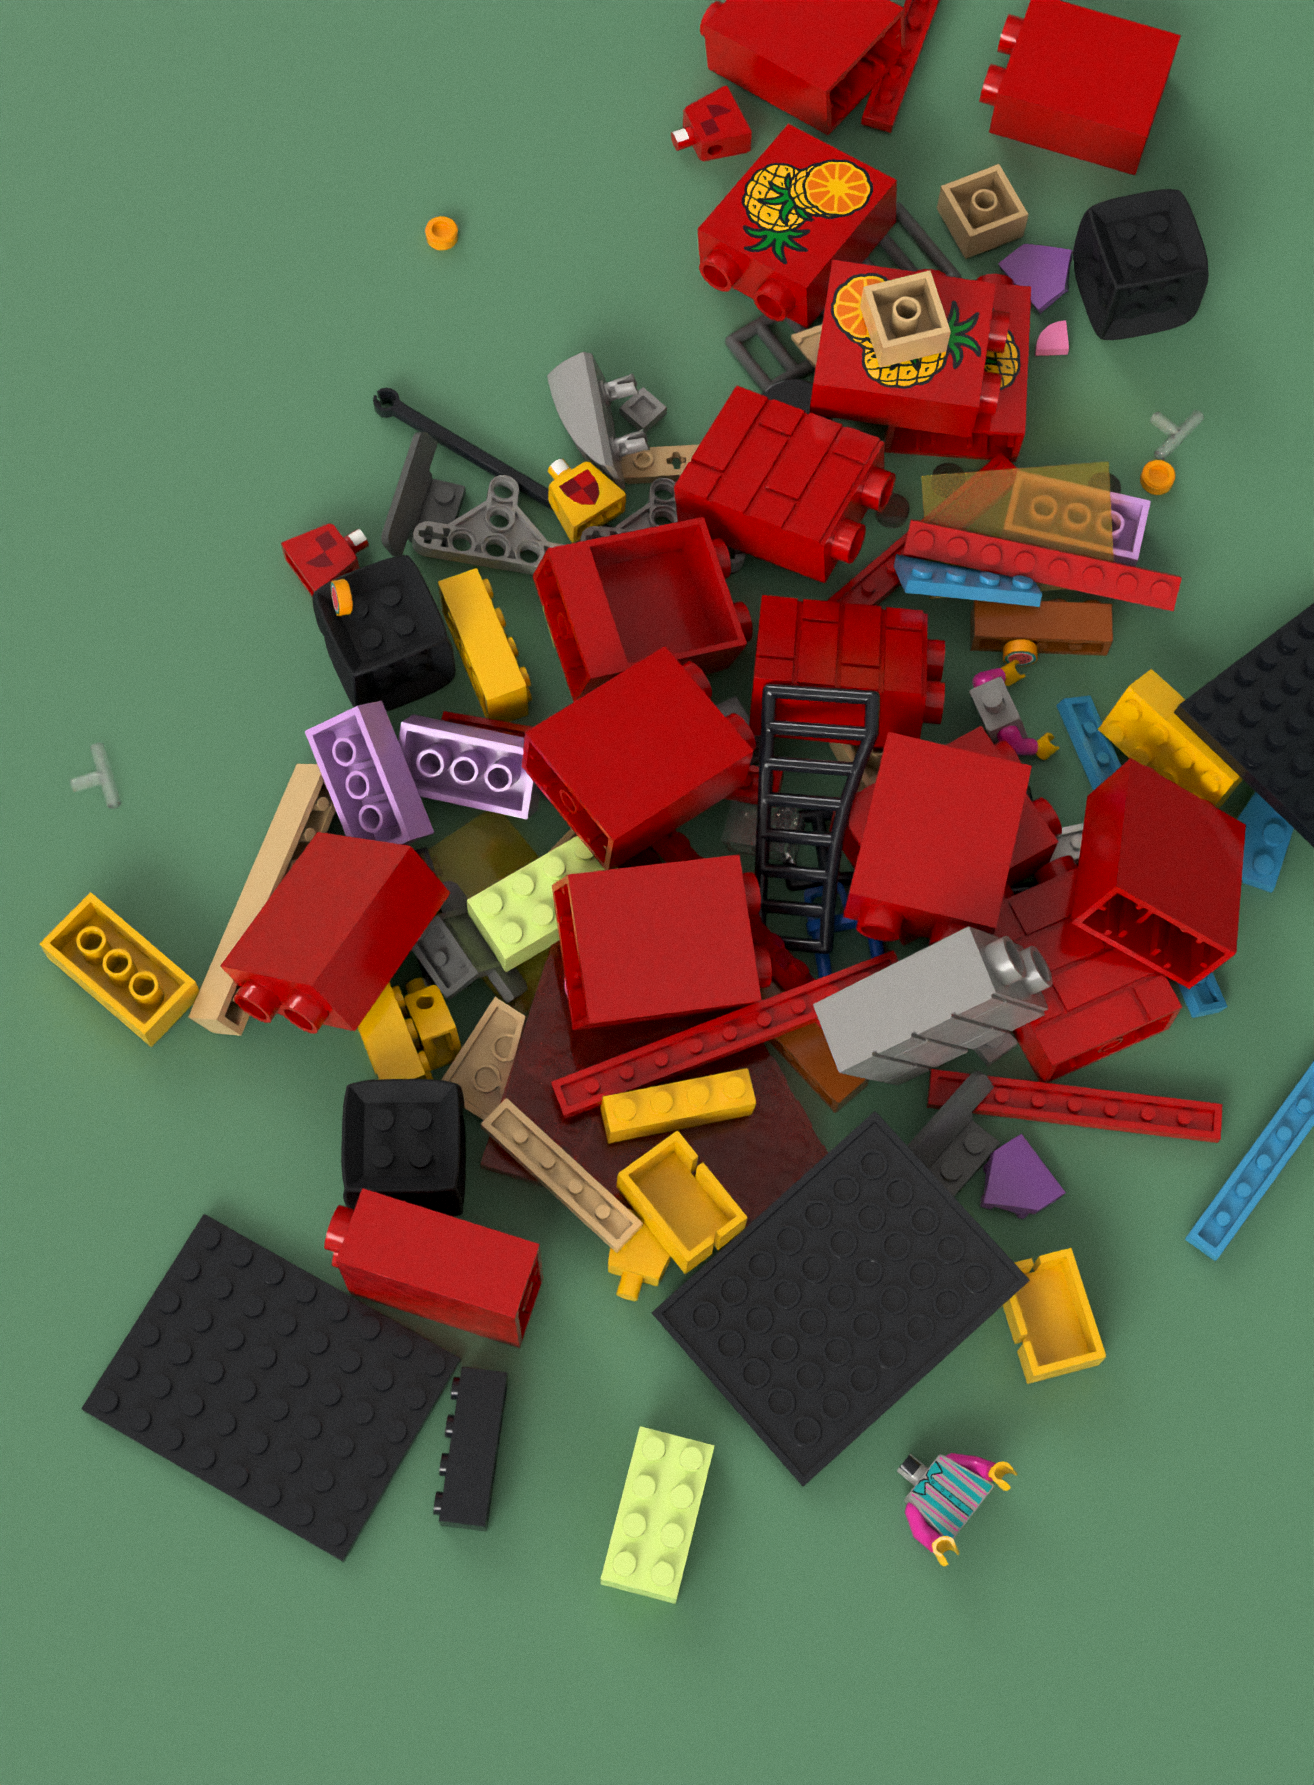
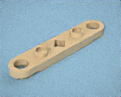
M699 445L650 447V450L625 455L621 461L624 482L627 484L652 483L658 478H668L677 482L688 462H691V458ZM673 458H679L680 463H682L680 469H674L673 464H671Z

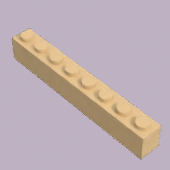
M296 764L188 1016L212 1033L242 1035L250 1015L236 1004L234 996L240 987L220 965L317 832L327 833L336 812L318 764Z

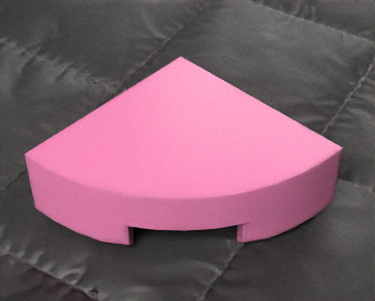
M1066 320L1052 323L1041 332L1035 347V356L1068 355L1069 342Z

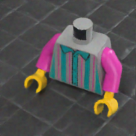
M1013 660L1001 668L976 674L972 680L973 689L969 693L993 744L1005 740L1013 747L1017 755L1032 756L1036 754L1042 760L1048 759L1060 749L1051 743L1055 737L1049 732L1037 741L1027 736L1020 715L1006 687L1025 677V674L1020 675L1015 668L1020 663L1018 660Z
M910 1453L897 1472L914 1485L904 1499L906 1503L905 1515L913 1537L935 1554L940 1565L947 1566L948 1562L943 1553L952 1550L956 1555L960 1554L953 1539L994 1488L991 1482L994 1481L1003 1491H1008L1011 1487L1006 1481L1002 1480V1477L1008 1473L1017 1476L1018 1473L1008 1462L995 1463L978 1456L950 1453L946 1456L939 1454L928 1468Z

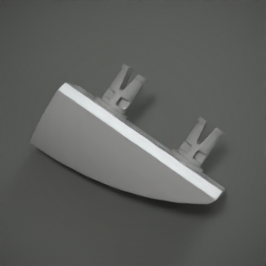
M582 352L563 361L547 375L551 395L564 427L586 462H591L623 490L625 482L621 466L622 457L650 450V447L647 443L648 438L644 429L616 438L610 405L613 400L639 394L636 388L638 386L634 374L631 373L628 376L606 382L593 355Z

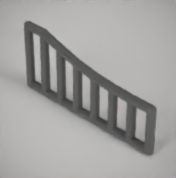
M897 202L896 218L939 270L949 277L962 278L958 270L901 203ZM887 233L879 242L880 246L900 270L917 271L918 269ZM869 257L862 263L875 266ZM824 308V310L820 313V315H821L822 318L824 317L825 308ZM764 314L730 334L725 339L726 346L762 391H765L776 382L785 379H800L815 370L807 359L797 364L768 328L777 321L768 318ZM787 317L784 319L795 333L807 330V328ZM756 334L786 370V372L770 380L742 345L743 342Z

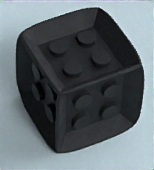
M1160 189L1109 199L1087 209L1081 219L1073 248L1074 272L1088 318L1100 339L1121 340L1158 333L1179 327L1189 322L1195 316L1208 284V259L1191 207L1180 190Z
M408 555L387 558L332 580H347L353 601V611L351 614L337 616L332 602L331 581L314 592L312 602L317 625L324 636L326 648L335 671L353 707L382 701L386 712L428 696L442 689L454 679L456 673L454 653L451 642L447 637L444 622L421 572Z
M380 1079L355 1082L346 1086L343 1103L341 1167L344 1184L343 1199L346 1207L355 1209L361 1190L364 1188L452 1217L463 1214L466 1182V1134L463 1118L465 1104L463 1092L459 1084L435 1079Z

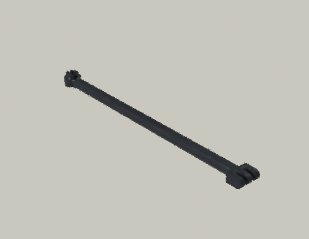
M381 388L377 391L380 401L374 395V409L381 417L388 418L394 416L419 432H427L439 444L495 477L499 475L512 477L519 485L520 492L554 511L548 500L549 489L406 405L400 401L398 393L392 388ZM386 403H390L393 406L390 408H382L381 404L384 405ZM607 523L602 525V527H613Z

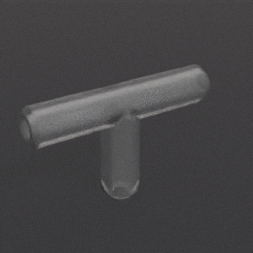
M1194 410L1178 427L1159 411L1155 412L1151 416L1150 422L1169 436L1154 451L1155 458L1164 461L1204 420L1203 414L1198 410Z
M100 742L94 743L90 749L97 771L71 778L72 790L77 792L101 784L107 807L110 809L118 808L121 805V801L104 744Z

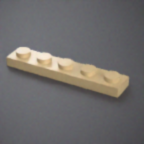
M505 1098L481 1123V1129L616 1253L642 1228V1221L509 1099Z

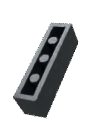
M462 1367L461 1376L453 1378L451 1400H457L455 1415L448 1414L445 1429V1438H451L449 1453H442L439 1476L445 1477L443 1492H436L433 1515H440L439 1522L441 1526L487 1532L509 1380L507 1372Z

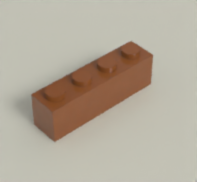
M1052 599L1050 601H1041L1040 607L974 600L970 613V651L1003 652V646L1009 641L1025 639L1037 645L1038 653L1107 656L1113 642L1112 604L1101 603L1098 600H1087L1080 603L1067 602L1064 599Z
M772 976L770 986L768 988H760L761 998L765 1000L786 992V990ZM816 1023L768 1040L834 1113H837L868 1085L869 1079L839 1073L824 1032Z

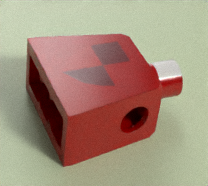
M727 85L685 107L683 110V128L671 132V140L676 151L693 146L701 161H709L751 151L752 131Z
M328 523L282 542L281 546L285 560L313 597L314 592L324 584L360 569L358 558L355 554L369 547V543L360 529L342 537L334 524Z

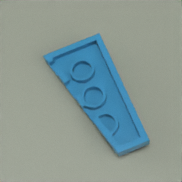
M896 554L894 569L905 593L1040 607L1042 593L1036 582L1029 577L1021 575L1010 577Z
M1255 792L1237 819L1246 825L1242 883L1272 893L1276 886L1294 828Z

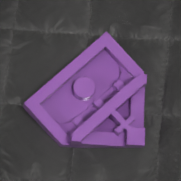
M1023 244L998 263V265L1008 277L1013 279L1015 285L1031 286V304L1041 314L1064 293L1068 292L1069 270L1073 251L1050 246Z
M1022 1134L993 1151L990 1155V1160L983 1166V1172H985L986 1176L980 1207L991 1210L993 1207L1013 1212L1017 1215V1218L1024 1219L1029 1213L1035 1215L1059 1200L1066 1193Z

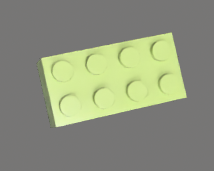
M576 836L468 899V915L502 965L504 971L508 972L560 941L552 885L568 874L602 871L605 869L581 839Z
M639 1427L601 1575L602 1585L676 1604L715 1445Z

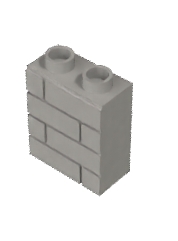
M968 926L814 1003L813 1006L839 1073L898 1086L930 1071V1067L936 1068L967 1053V1048L975 1049L1006 1034L1005 1030L1013 1031L1044 1016V1011L1049 1008L1041 991L1051 987L1053 980L1045 959L1036 947L1030 946L1024 949L1023 946L1015 944L1008 936L999 938Z

